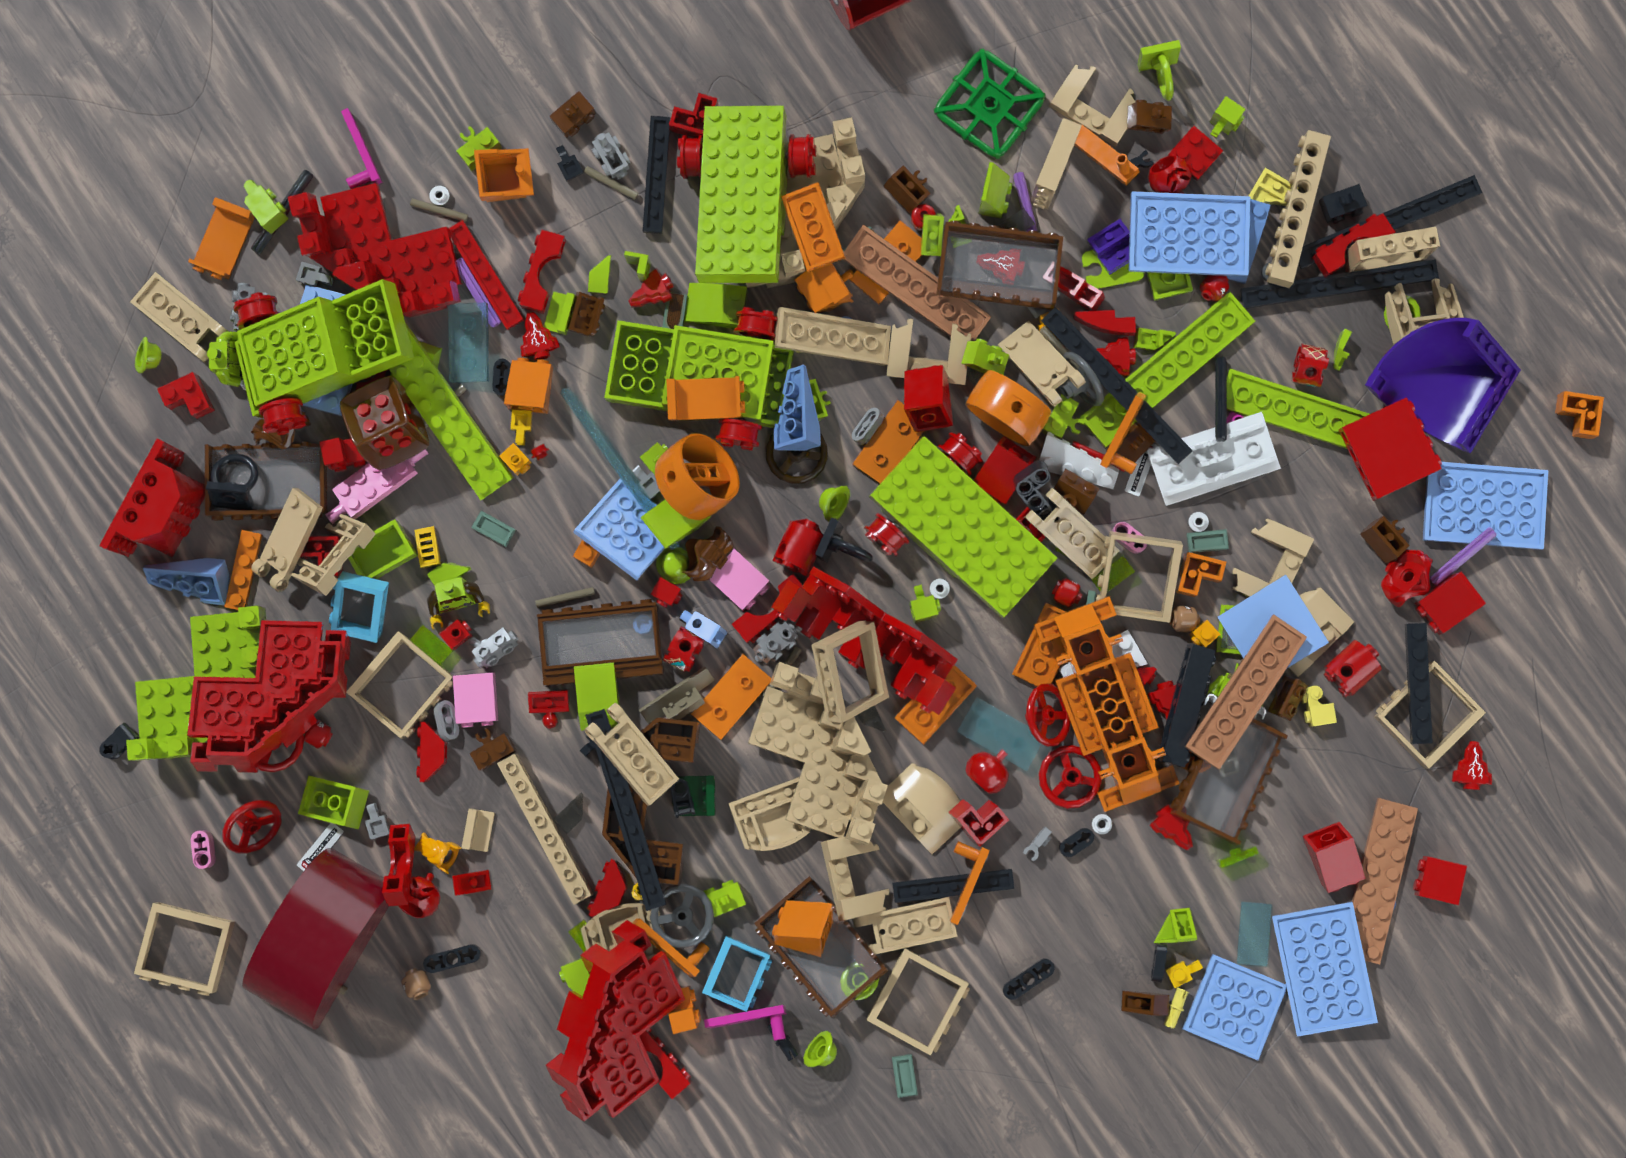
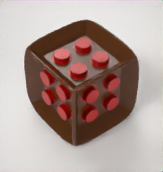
M392 376L375 380L351 392L340 401L341 413L350 438L360 455L377 470L393 467L421 453L429 446V437L419 411L405 393L406 389Z

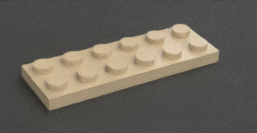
M784 307L778 308L775 348L882 366L888 365L891 326Z

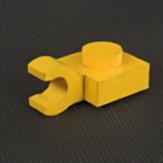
M512 410L511 431H516L515 443L519 446H525V431L531 432L532 411Z
M1199 960L1187 966L1184 961H1181L1165 969L1174 988H1177L1193 980L1190 974L1201 970L1203 967Z

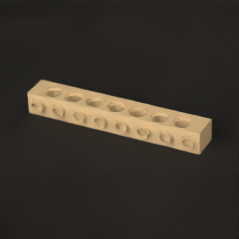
M1308 130L1304 136L1301 135L1298 147H1301L1294 159L1293 165L1296 166V169L1289 178V183L1292 186L1285 194L1284 201L1287 204L1286 208H1282L1279 220H1282L1281 227H1277L1275 233L1277 242L1276 245L1272 246L1270 256L1273 258L1271 264L1268 263L1265 275H1268L1266 282L1290 288L1294 283L1331 138L1329 135ZM1307 151H1312L1315 157L1309 156ZM1302 169H1307L1310 175H1305ZM1297 187L1304 188L1306 193H1300ZM1293 205L1299 206L1301 211H1295ZM1288 224H1294L1296 226V230L1290 229L1288 227ZM1283 242H1289L1292 248H1286ZM1278 260L1285 261L1287 267H1282Z
M513 754L497 763L573 905L593 895L518 754Z

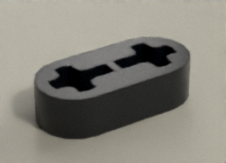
M503 358L498 359L493 367L492 387L495 394L500 397H505L506 389L500 392L497 386L501 385V379L504 380L503 383L507 386L511 367L510 362ZM502 363L508 367V369L504 370V376H501V371L498 369V367L502 366Z
M1088 828L1079 829L1060 843V853L1065 857L1075 856L1093 843L1094 833ZM1082 832L1090 834L1088 842L1083 840L1078 843L1077 840L1082 837ZM1074 842L1076 843V845L1072 847V853L1063 851L1065 849V843H1067L1068 845H1071Z
M1156 943L1151 981L1161 983L1163 980L1167 956L1166 944Z

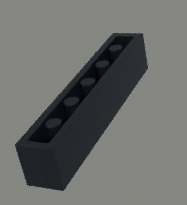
M1187 644L1160 748H1164L1165 751L1163 752L1166 753V756L1159 757L1156 760L1178 767H1185V764L1189 762L1190 752L1185 748V745L1200 721L1201 715L1199 711L1206 699L1204 692L1211 680L1209 673L1216 661L1215 650L1195 644Z

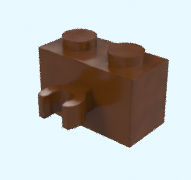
M578 91L549 117L559 131L568 138L577 134L580 130L579 127L584 123H590L594 119L596 112L594 107Z
M1136 100L1135 103L1128 106L1127 129L1159 134L1171 130L1172 106H1166L1163 102H1154L1152 104L1147 103V100Z
M903 165L887 180L883 187L911 214L913 209L922 204L931 193L923 186L927 178L919 180L917 178V175L920 173L919 170L915 171L912 175Z
M1134 423L1128 431L1129 435L1123 440L1117 453L1136 462L1155 440L1140 424Z
M1065 468L1053 489L1079 513L1084 515L1100 488Z
M1383 515L1372 521L1360 535L1386 564L1398 558L1410 545L1400 535L1405 531V528L1403 527L1399 530L1395 528L1398 520L1389 522Z
M488 728L484 729L487 733L484 739L480 737L479 733L475 734L476 739L484 745L469 754L479 771L487 769L517 751L508 734L503 733L491 740L492 734Z

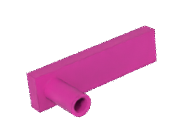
M348 108L342 110L341 113L367 169L346 179L350 189H354L369 181L378 183V185L383 183L351 111Z
M779 1005L705 1019L704 1024L705 1028L711 1029L770 1017L774 1041L783 1040L786 1038L782 1015L787 1014L786 1007Z

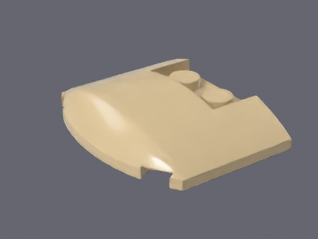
M1322 588L1305 592L1299 596L1329 643L1289 667L1297 677L1307 670L1354 623Z
M912 763L888 785L883 803L931 854L937 851L961 828L948 813L960 802L953 789L931 770Z
M799 777L728 803L745 849L758 851L780 849L799 841L810 833V828L785 820Z
M633 903L619 905L595 915L580 929L586 950L594 944H598L608 951L617 946V943L611 931L626 920L633 922L635 919L640 918L652 928L650 920L651 910L646 911L644 904ZM654 945L644 951L647 960L660 952Z

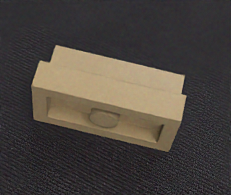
M472 808L468 810L462 849L488 852L495 816L494 812Z

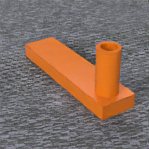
M1084 125L1081 126L1074 146L1127 186L1140 172L1139 168L1128 160L1126 154L1118 153Z
M1139 392L1133 399L1100 463L1103 467L1108 468L1113 464L1130 474L1134 472L1137 463L1117 452L1147 395Z
M959 841L953 852L975 861L950 918V922L956 925L959 924L990 851L983 847L978 850Z
M639 918L632 922L644 929L650 943L659 951L666 953L667 958L689 977H696L700 972L696 966L710 950L703 942H700L686 959L643 920Z

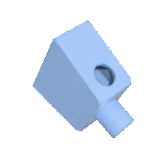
M685 610L679 619L686 624L685 628L715 648L719 647L728 633L721 626L696 611L691 614Z

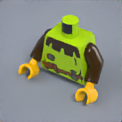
M462 577L436 583L434 585L435 590L427 598L429 613L432 615L430 623L433 630L435 623H440L441 628L443 627L442 618L438 615L439 612L441 614L478 603V615L480 617H483L482 610H486L490 614V604L484 601L485 599L479 586L476 583L467 582Z

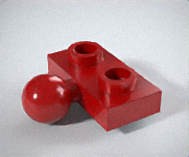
M568 690L528 692L529 713H546L542 718L543 725L549 729L556 727L558 718L554 712H569L570 710Z

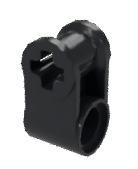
M122 723L102 742L99 748L100 754L105 758L117 759L127 750L126 740L139 739V736L126 723ZM109 746H112V747H113V748H112V751H113L112 754L109 753V752H110Z
M679 778L671 786L675 818L690 813L695 815V807L689 784L685 779ZM678 782L685 785V792L677 793L674 789L675 784Z

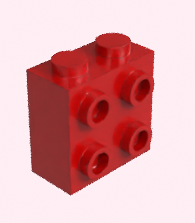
M1423 856L1417 866V870L1420 872L1418 879H1415L1413 884L1414 895L1459 905L1467 866Z

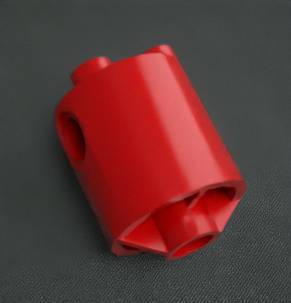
M808 519L790 521L772 561L779 565L787 566V569L808 577L817 558L815 553L823 537L819 525Z
M1354 640L1324 666L1325 673L1323 675L1330 683L1335 682L1342 696H1353L1382 670L1380 663L1376 659L1379 653L1372 645L1367 644L1364 646L1357 640ZM1346 672L1350 676L1344 677L1341 673Z

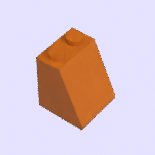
M527 358L512 360L504 404L509 410H526L548 414L553 366L549 364V361L537 360L536 363L529 362Z
M786 900L785 906L779 910L778 925L775 924L772 930L775 945L821 957L833 924L832 904Z

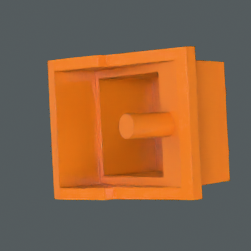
M528 148L474 150L479 197L482 201L496 202L526 198V196L534 195Z
M833 263L810 272L806 270L795 279L798 284V291L805 296L809 309L814 313L830 312L843 303L854 302L852 293L844 283L854 276L850 269L840 276Z

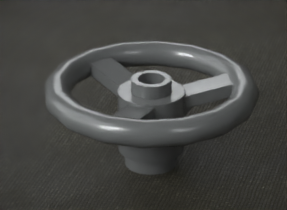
M1074 352L1064 353L1063 357L1069 363L1072 360L1079 366L1078 371L1084 377L1086 383L1077 389L1068 379L1059 386L1061 393L1067 399L1079 395L1090 405L1101 406L1104 401V392L1095 372L1081 356ZM1089 382L1092 383L1096 395L1089 388Z
M679 884L667 887L663 890V894L666 899L671 894L686 892L682 905L675 908L672 914L658 916L659 907L651 909L650 920L652 929L672 947L684 949L696 946L707 937L713 927L714 911L711 901L703 891L693 885ZM694 896L700 899L706 912L705 925L701 932L692 922L693 911L690 905ZM681 912L685 913L686 918H684L683 920H681L680 916H678ZM674 922L678 926H686L694 937L687 940L673 939L665 934L660 924Z

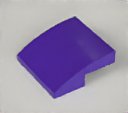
M1118 219L1087 239L1093 252L1109 275L1129 263L1130 231L1121 219Z

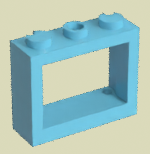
M342 571L339 578H337L339 581L333 587L335 590V595H333L331 600L333 612H331L329 617L331 630H345L350 637L377 643L383 632L389 582ZM344 588L375 595L371 627L341 620Z
M726 935L702 993L747 1012L748 1008H753L757 999L754 996L756 988L760 990L765 980L761 977L764 970L768 971L772 960L769 957L771 954ZM731 945L762 958L744 1002L713 989Z

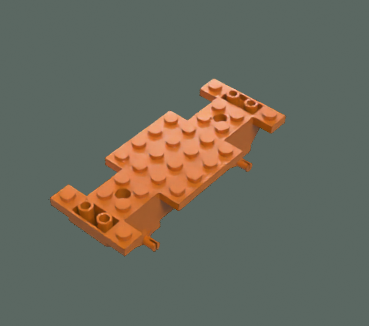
M1110 596L1034 624L1041 643L1060 637L1066 654L1056 657V661H1059L1057 664L1060 666L1069 662L1073 674L1057 679L1055 682L1081 752L1085 756L1102 749L1109 768L1098 771L1101 780L1111 775L1113 777L1115 786L1097 792L1104 812L1180 784L1172 764L1156 770L1155 759L1166 756V753L1163 752L1165 751L1163 747L1151 751L1142 735L1159 727L1133 657L1129 652L1114 658L1112 645L1123 642V638H1121V634L1109 638L1100 623L1102 620L1116 616ZM1088 642L1091 645V650L1089 653L1084 654L1081 651V646ZM1131 755L1133 763L1129 766L1124 765V758Z

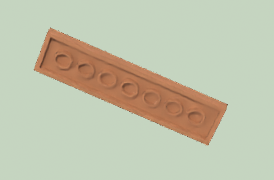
M862 225L844 251L846 258L843 260L950 337L952 323L958 325L957 331L966 337L970 333V341H975L992 317L968 299L936 295L938 278L865 225Z
M1273 614L1185 745V748L1217 770H1220L1307 636Z
M1377 798L1361 863L1366 879L1356 884L1352 899L1365 961L1379 965L1418 808Z

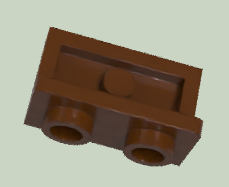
M576 292L566 330L587 337L594 336L599 330V318L605 309L604 298Z
M1284 676L1268 712L1291 721L1297 712L1301 699L1305 696L1308 685L1299 679Z

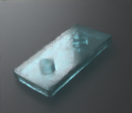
M488 303L448 305L449 383L489 382Z
M978 697L975 698L957 730L961 735L995 754H998L1003 749L1008 754L1004 759L1025 771L1030 767L1042 745L1031 734L1029 726Z

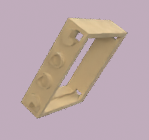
M1065 118L1062 119L1030 200L1035 208L1043 210L1045 208L1048 210L1082 125Z
M1431 227L1357 240L1345 252V272L1424 261L1440 247L1437 228ZM1414 252L1419 253V258L1414 257Z
M1110 531L1109 537L1106 536L1104 541V548H1107L1106 556H1102L1101 567L1104 570L1103 575H1099L1098 587L1101 588L1100 594H1096L1095 601L1105 598L1107 594L1115 540L1171 547L1161 611L1113 605L1116 615L1170 623L1183 548L1182 542Z
M858 621L812 644L827 722L843 723L889 698L874 622ZM859 636L871 694L845 707L833 649Z
M398 631L346 693L398 737L404 739L405 737L409 738L416 730L414 726L418 722H423L429 714L427 711L430 707H434L441 701V694L444 691L448 692L453 687V675L407 636ZM404 642L443 675L445 680L406 726L401 729L360 693Z
M1435 661L1429 662V673L1432 672L1471 712L1428 755L1423 757L1385 718L1408 694L1407 680L1404 682L1406 686L1401 691L1397 689L1390 696L1392 700L1387 704L1383 703L1376 710L1377 714L1374 716L1424 769H1429L1486 713Z
M160 902L153 903L134 974L140 975L139 979L151 981V979L159 980V984L171 986V983L179 985L178 988L181 990L190 991V988L198 990L197 993L209 996L210 993L217 992L235 921ZM159 913L222 929L208 985L144 969Z
M904 948L866 1020L931 1055L932 1052L936 1053L941 1045L939 1039L942 1033L946 1035L951 1026L948 1023L951 1016L955 1017L961 1007L958 1005L961 998H966L970 990L967 987L969 983ZM909 958L960 985L928 1046L877 1019Z

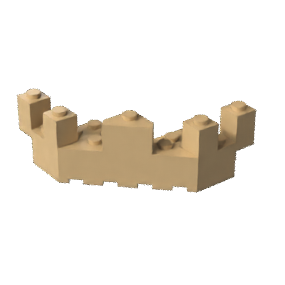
M852 117L833 121V134L814 138L815 145L817 146V157H814L816 175H812V178H807V175H796L795 178H790L789 166L787 171L786 194L819 182L836 231L865 187V172L861 155L859 156ZM785 212L784 236H781L779 282L746 283L747 288L766 284L767 288L794 283L796 282L795 279L807 270L787 212Z
M779 662L775 667L770 685L787 691L785 693L767 686L748 744L804 763L785 820L836 838L844 837L848 822L851 821L845 838L863 845L868 844L875 827L873 820L877 807L882 805L888 785L881 782L868 755L871 750L855 717L843 723L827 722L818 676L815 678L799 673V668Z

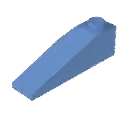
M1250 199L1248 274L1270 209V204ZM1226 276L1229 280L1243 284L1246 283L1248 276Z
M801 365L787 370L782 392L784 394L783 404L779 406L778 413H780L778 424H775L774 427L775 450L805 451L821 446L820 425L806 366Z
M203 558L145 565L143 567L149 584L169 591L172 589L181 591L183 596L190 597L192 595L198 597L200 602L206 604L225 605L230 574L224 559Z

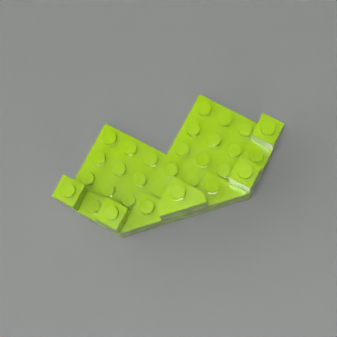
M261 606L239 607L238 612L190 617L194 676L255 678L261 620H266V608ZM194 676L135 682L139 739L126 740L129 761L191 757L193 742L207 743L208 738H193L187 735Z

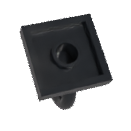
M229 454L215 463L211 471V482L207 481L206 486L213 507L253 510L254 502L250 490L258 481L259 471L256 463L250 457L243 454ZM230 462H242L249 467L251 476L245 485L233 482L221 483L219 480L220 470Z
M831 518L815 555L820 560L828 563L832 552L837 553L839 550L857 559L871 562L873 555L852 543L844 541L843 536L840 535L843 530L842 524L838 520Z

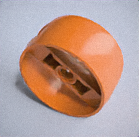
M988 370L980 378L965 404L985 424L1012 441L1027 447L1036 440L1052 413L1050 408L1033 393L1010 378L992 370Z
M694 433L678 440L659 457L655 465V478L661 494L673 509L689 519L703 520L714 515L726 506L739 490V475L733 460L719 443L703 434ZM700 487H709L711 495Z

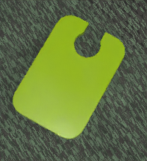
M1093 250L1085 252L1082 256L1083 267H1088L1093 263L1101 267V273L1098 276H1085L1086 282L1097 289L1141 280L1145 272H1129L1128 263L1109 275Z

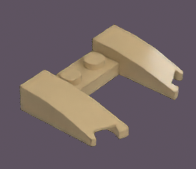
M1075 65L1049 107L1075 123L1084 125L1096 136L1116 147L1127 130L1128 106L1135 103L1132 97L1134 92L1129 89L1111 118H1108L1078 99L1096 68L1090 66V70L1078 69V65Z
M1433 279L1432 289L1437 315L1412 318L1402 283H1398L1394 287L1396 291L1393 294L1387 292L1385 294L1386 313L1393 345L1412 331L1429 323L1449 318H1464L1454 285L1449 284L1446 289L1440 286V279Z
M907 319L908 325L896 328L895 324L892 325L887 376L904 378V371L943 365L948 375L949 383L965 385L967 366L961 364L967 342L971 340L970 333L966 337L957 331L958 325L952 323L948 361L909 356L913 319Z
M343 514L339 515L342 520L337 523V526L333 527L330 523L325 526L328 531L339 536L341 539L323 562L316 566L299 558L297 564L303 566L299 571L300 574L292 573L295 579L325 596L339 581L334 575L342 568L347 558L354 553L355 548L358 546L364 549L376 534L367 524Z
M1267 518L1265 522L1268 524L1260 530L1254 528L1251 533L1285 549L1269 583L1233 568L1232 574H1237V586L1232 587V590L1250 597L1284 575H1287L1292 583L1314 539Z
M845 837L821 842L838 920L843 921L885 911L886 908L883 907L885 896L889 895V889L855 897L846 858L880 850L877 844L873 845L871 841L863 845Z

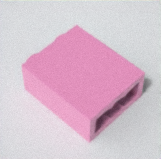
M733 549L727 556V562L721 569L716 568L709 581L742 611L745 609L749 611L756 603L754 599L759 594L763 596L770 588L768 586L770 581L739 552Z
M495 673L453 676L456 724H461V728L474 727L473 723H481V726H491L493 721H498Z

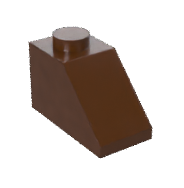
M1122 991L1121 1011L1153 1016L1168 1015L1169 995Z

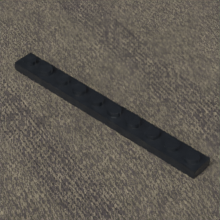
M1475 175L1386 211L1384 215L1393 229L1396 230L1476 197L1483 192ZM1365 220V221H1362V222H1360V223H1358V224H1359L1360 226H1362V225H1364V224L1367 223V222H1366V220ZM1353 226L1303 246L1298 263L1300 269L1315 264L1312 258L1316 254L1315 250L1324 244L1326 246L1333 243L1332 240L1340 234H1343V236L1349 234V229ZM1355 242L1349 244L1346 250H1348Z
M1436 259L1328 275L1327 277L1321 276L1294 280L1290 288L1276 284L1241 288L1240 293L1242 305L1247 309L1394 287L1398 283L1408 285L1428 282L1435 278L1439 279Z
M1055 307L1041 321L1070 352L1081 356L1089 364L1100 383L1128 411L1138 392ZM1144 400L1135 420L1179 465L1193 450Z
M605 709L585 715L588 726L592 722L595 723L604 735L611 730ZM594 742L646 911L664 906L666 901L629 783Z

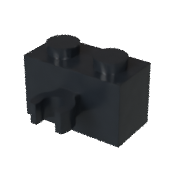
M1360 184L1323 196L1319 200L1326 222L1333 221L1334 224L1345 220V216L1352 215V217L1364 213L1363 210L1368 206Z

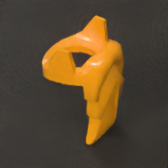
M423 832L414 850L421 852L430 863L446 874H449L448 870L455 862L461 847L453 842H442L428 838L426 833ZM451 849V858L443 863L445 856Z

